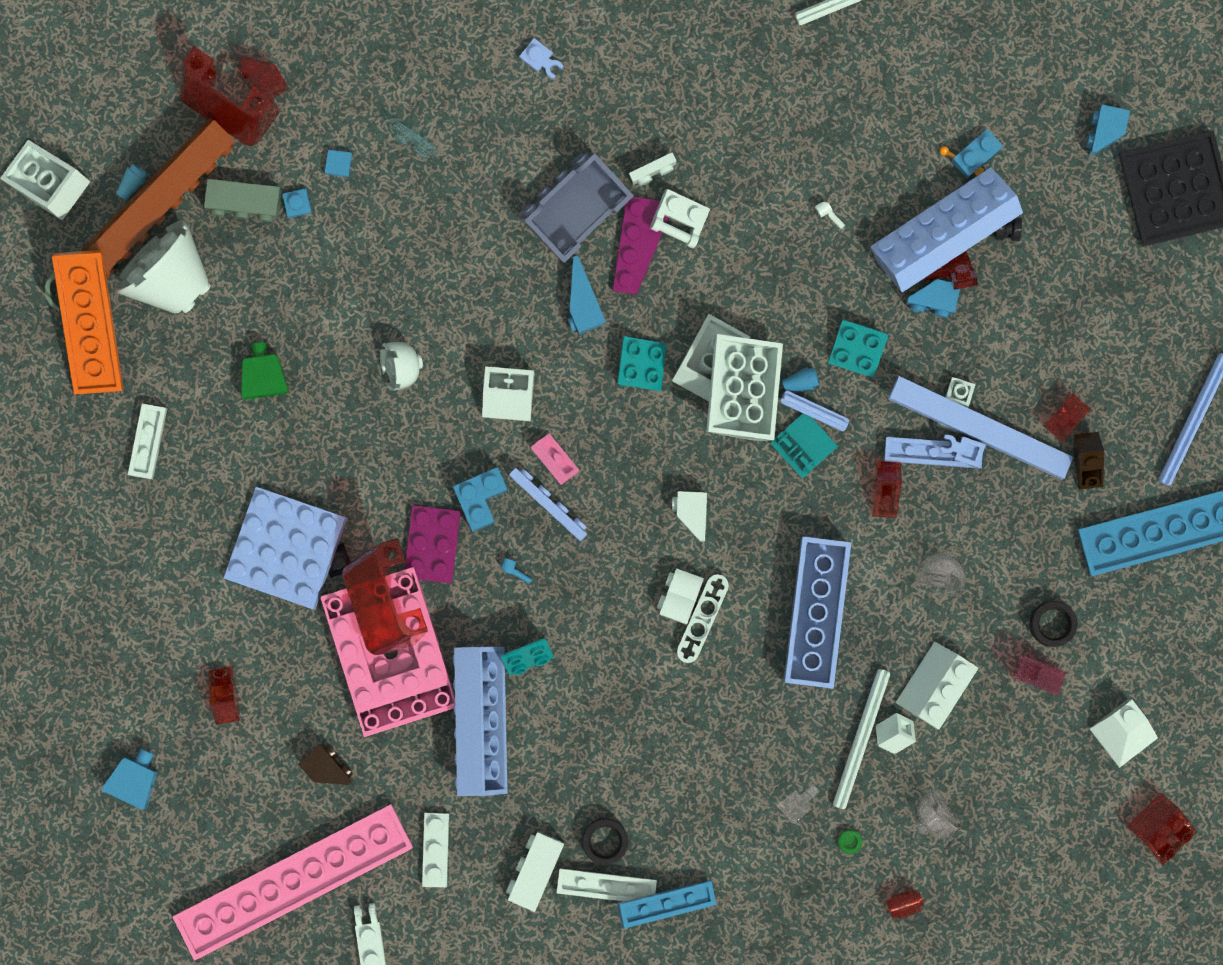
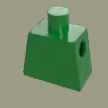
M266 342L251 344L253 358H246L242 361V399L250 400L290 394L279 356L277 354H267Z

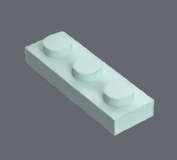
M142 403L128 475L153 480L167 408Z
M424 813L422 887H447L449 813Z

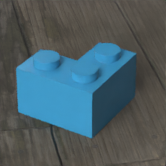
M498 467L453 486L472 532L496 523L486 501L508 491Z

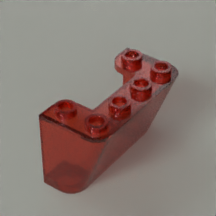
M193 46L183 62L179 91L181 101L206 119L211 118L215 120L228 134L247 146L256 145L281 112L272 98L253 87L241 106H238L213 89L211 85L217 77L216 69L212 65L214 59ZM260 97L264 100V102L257 103L251 108L250 103L253 98Z
M398 538L378 544L347 564L342 572L365 647L374 655H382L414 646L428 632L421 608L397 614L385 578L390 571V566L405 562ZM394 549L396 552V557L392 560H388V555ZM408 617H415L418 620L419 627L416 630H411L406 626V619Z

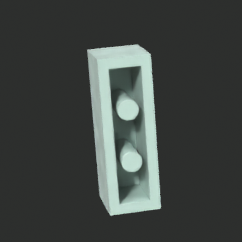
M539 831L536 836L531 834L525 847L530 849L526 858L521 857L516 871L520 872L516 881L511 879L506 893L510 894L508 901L535 912L564 846V842Z

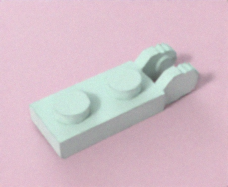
M375 903L369 904L368 910L372 923L363 924L362 909L360 905L354 906L360 964L386 965L381 926L377 919Z

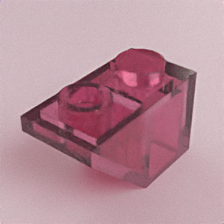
M1019 656L1011 679L1058 696L1066 673L1029 657Z

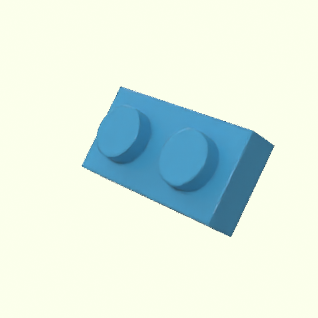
M987 128L956 155L951 162L966 178H969L1001 150L1003 145Z

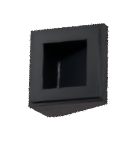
M344 543L338 545L328 572L331 578L353 570Z

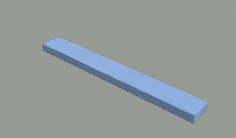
M898 376L888 400L1054 477L1061 480L1066 477L1073 459L1072 456Z

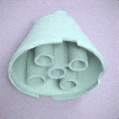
M180 220L166 227L165 229L168 232L160 239L157 236L153 237L130 260L118 276L122 281L119 285L117 283L114 285V290L117 293L171 313H179L181 311L187 313L195 305L194 300L199 294L203 295L209 290L211 285L208 283V278L189 226L185 221Z

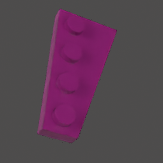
M632 197L626 203L613 292L637 295L663 233L650 229L660 201ZM664 216L663 222L667 223L669 217Z

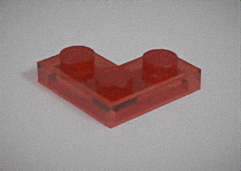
M964 251L924 278L926 281L949 276L954 290L978 285L977 276L967 251Z

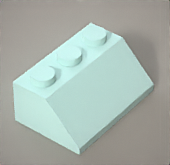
M934 642L895 703L939 730L975 675L978 667Z

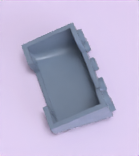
M580 153L571 162L573 166L568 171L562 170L554 178L556 183L552 187H544L537 194L539 199L533 204L528 203L519 212L522 215L519 220L563 263L581 247L579 243L612 212L617 213L634 196L595 153Z

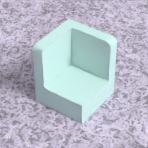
M898 713L876 725L878 746L893 754L916 742L914 721Z

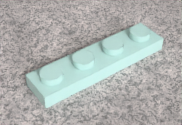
M560 868L557 893L628 901L655 894L657 880Z

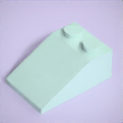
M30 140L25 143L0 178L60 220L64 219L90 183L78 170Z
M710 314L706 317L672 379L676 384L709 401L715 334L751 338Z

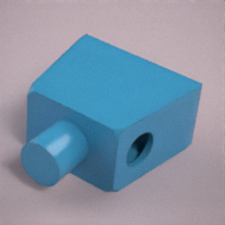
M141 748L135 760L124 757L101 791L141 810H146L158 773L157 770L148 767L154 753Z

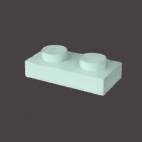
M673 153L667 154L630 172L629 179L632 185L637 183L639 186L645 185L652 181V176L658 173L663 176L673 171V166L676 165Z

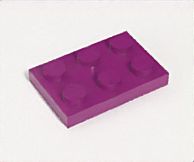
M412 506L405 570L414 567L419 580L452 584L461 511Z

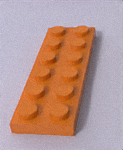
M103 251L54 253L52 261L74 394L122 391L124 387Z

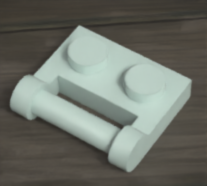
M665 189L651 222L650 229L656 232H664L685 242L686 246L693 249L698 243L700 232L710 209L669 189ZM664 216L692 228L690 234L663 222Z

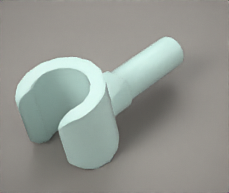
M821 202L814 207L821 218L828 215L840 229L845 226L835 215L829 203Z

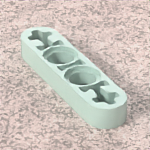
M713 575L705 585L677 649V656L682 662L691 663L695 661L702 649L728 590V581L722 575ZM721 579L724 589H719L716 593V596L720 597L719 602L712 597H706V591L711 594L714 589L711 582ZM707 600L711 601L715 606L714 612L710 615L702 613L700 608L701 604ZM694 623H701L704 626L705 632L701 637L692 635L691 626ZM688 635L691 639L700 641V645L697 646L694 643L692 651L695 652V655L685 659L681 649L682 647H688L690 641H685Z

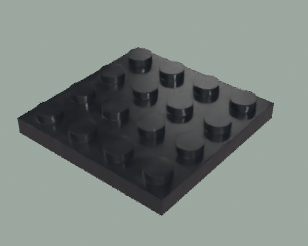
M1214 130L1119 154L1142 247L1223 228V164Z

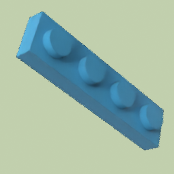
M706 880L617 903L621 927L625 929L716 905L712 881Z

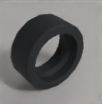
M1050 601L1036 607L1031 614L1029 625L1036 641L1045 646L1058 647L1072 640L1076 634L1078 622L1077 616L1071 607L1063 602ZM1053 609L1062 612L1068 622L1064 635L1054 639L1045 636L1039 626L1043 613Z
M600 818L591 822L585 829L582 837V847L586 856L593 862L600 865H611L618 862L625 855L628 848V835L625 828L618 821L611 818ZM601 827L614 829L620 838L618 849L609 856L597 854L591 846L592 834Z

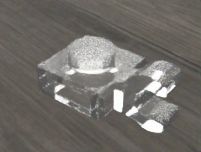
M811 784L801 795L795 789L777 806L791 823L795 824L812 809L807 802L820 791L814 784Z

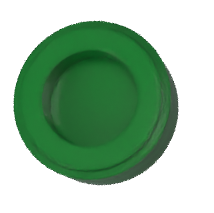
M844 830L838 837V846L844 853L854 854L862 847V837L855 830Z

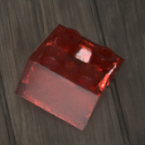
M1162 793L1126 826L1132 835L1162 866L1172 859L1175 853L1197 833L1180 808Z

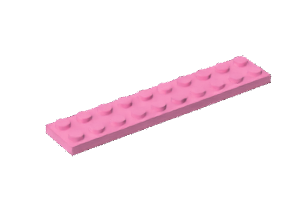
M392 804L182 911L173 916V919L195 961L414 847Z

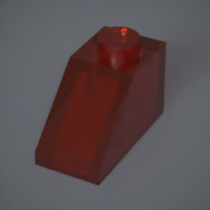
M877 461L874 480L873 517L897 518L902 485L901 462Z

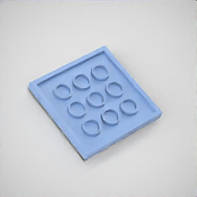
M256 487L224 579L315 610L347 518Z

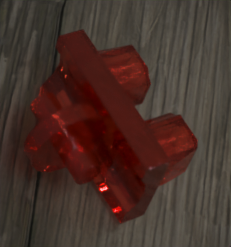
M1072 393L1044 425V428L1063 442L1091 408Z

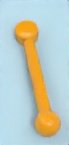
M942 146L940 148L941 155H947L952 159L956 156L949 151L948 147ZM980 167L974 174L978 176L984 172V169Z

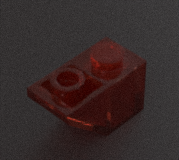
M243 55L239 57L241 65L238 68L245 79L248 77L251 79L253 86L250 89L257 100L261 98L265 104L290 90L275 64Z
M233 666L209 670L210 707L216 725L240 721V705Z

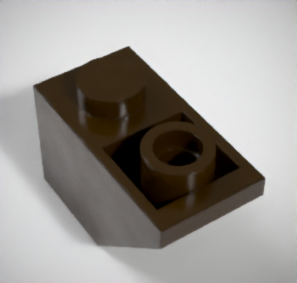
M1099 432L1074 434V457L1079 490L1103 487L1104 448Z
M320 744L298 763L315 783L349 785L354 781L351 778L353 772L345 763L340 765L335 758L338 755L329 745L325 747L323 744Z

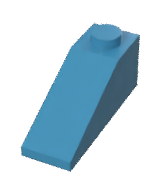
M576 255L573 257L571 317L567 319L572 331L577 330L578 334L582 335L606 325V321L580 259Z

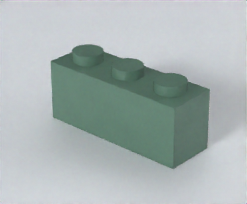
M207 179L204 208L210 211L212 216L224 217L225 213L234 214V218L248 219L249 216H257L259 221L272 222L273 218L279 219L282 190L276 186Z

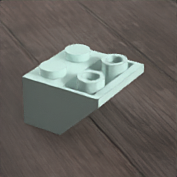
M485 366L482 417L531 421L534 371Z

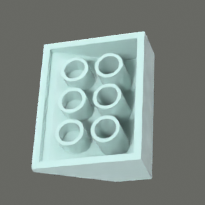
M715 334L706 432L755 441L774 440L782 343Z

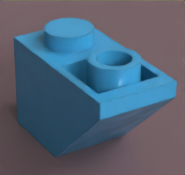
M1101 105L1098 111L1094 110L1091 125L1095 126L1093 134L1088 135L1086 148H1090L1088 155H1096L1125 135L1130 110Z
M937 279L908 297L905 305L911 306L910 310L924 313L926 309L934 311L935 316L948 318V315L955 313L961 284Z

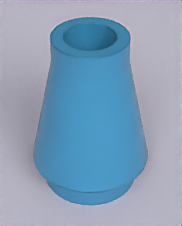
M808 366L788 378L782 379L785 391L788 390L790 392L814 390L816 386L820 385L815 368H808Z

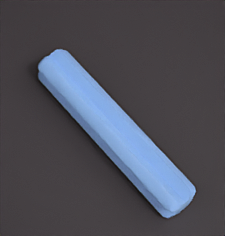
M788 390L781 397L780 402L783 405L835 429L844 431L848 426V418Z

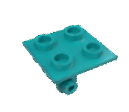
M843 319L828 364L874 378L889 334Z
M623 336L617 384L622 387L631 386L661 391L667 344Z
M801 414L770 443L802 479L838 447L815 420L805 414Z
M540 638L530 644H526V646L506 652L500 658L509 676L513 674H523L528 668L535 665H545L554 656L547 639Z

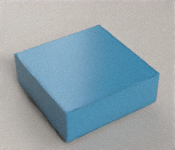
M328 149L325 174L349 178L352 153Z

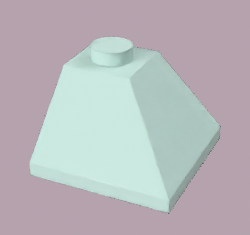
M1132 699L1124 701L1089 728L1119 768L1158 738L1148 719Z

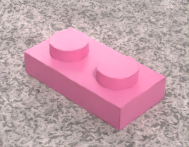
M550 433L531 447L561 485L580 471Z

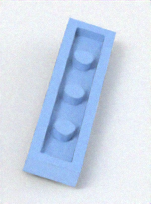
M885 438L884 462L975 468L955 461L956 453L954 452L944 454L939 451L940 447L950 448V441ZM982 457L978 469L982 468Z
M515 468L509 474L516 483L580 542L587 536V533L584 531L587 527L579 519L575 518L573 521L566 515L569 510L559 501L554 504L549 499L551 494L542 485L537 488L531 482L533 477L526 470L522 469L519 471Z

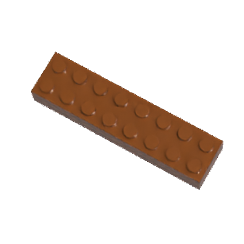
M209 118L81 251H103L106 277L108 279L116 270L114 265L119 260L124 262L132 254L131 248L136 243L140 245L150 235L147 231L153 225L158 227L165 220L166 216L164 214L171 207L174 210L183 201L181 196L187 190L191 192L199 185L200 181L198 178L203 173L208 175L217 166L215 161L220 156L225 157L234 148L232 143L235 140L215 120Z

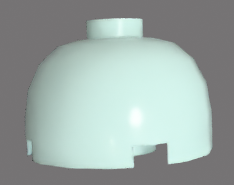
M404 342L383 343L382 346L385 349L380 350V363L383 374L387 372L390 382L386 383L387 387L391 391L410 387L418 378L419 369L423 367L420 354H416L413 347Z

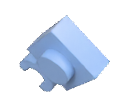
M535 38L519 56L521 60L536 72H539L543 67L546 70V75L553 80L556 76L551 73L550 69L553 66H557L561 70L563 69L561 62L550 59L553 52Z
M944 435L943 439L949 440L951 447L948 449L940 447V452L944 454L954 452L956 453L955 461L978 468L986 444L966 437H962L959 443L953 436Z

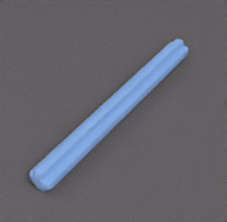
M1223 353L1218 354L1158 479L1160 483L1166 486L1172 484L1223 378Z

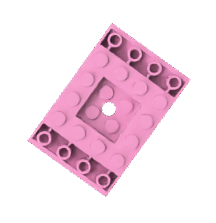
M414 567L321 596L364 737L454 709L455 693ZM394 645L397 648L398 654L394 659L385 657L384 649L386 646Z

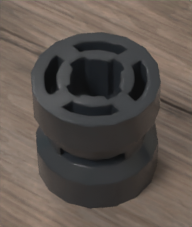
M1016 217L996 230L994 233L995 240L1010 238L1011 241L1019 242L1022 232V218Z

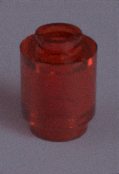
M913 889L891 896L892 899L886 900L892 919L899 917L900 920L921 912L920 907L924 906L920 892L915 893Z

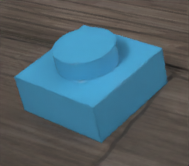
M307 189L282 194L288 218L312 213Z

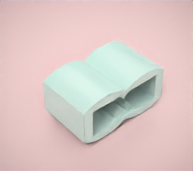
M677 568L675 573L670 572L665 586L669 587L666 596L661 595L657 609L661 610L660 615L687 625L704 578Z

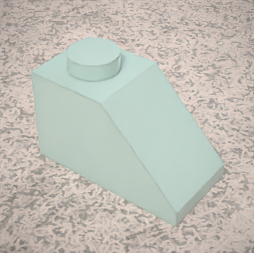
M678 491L677 497H672V511H677L676 517L699 542H705L707 493Z

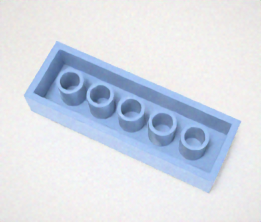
M990 167L870 247L878 265L899 290L904 292L1021 215L1023 211L1015 192Z
M801 537L784 683L834 689L851 550L850 542Z
M504 647L454 648L453 664L455 666V679L453 687L455 690L454 713L456 715L454 736L456 739L455 763L457 765L455 786L457 796L508 794L505 666L500 658L501 655L505 654Z

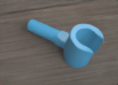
M507 558L503 559L501 569L504 572L513 574L530 584L532 579L515 569L516 561Z

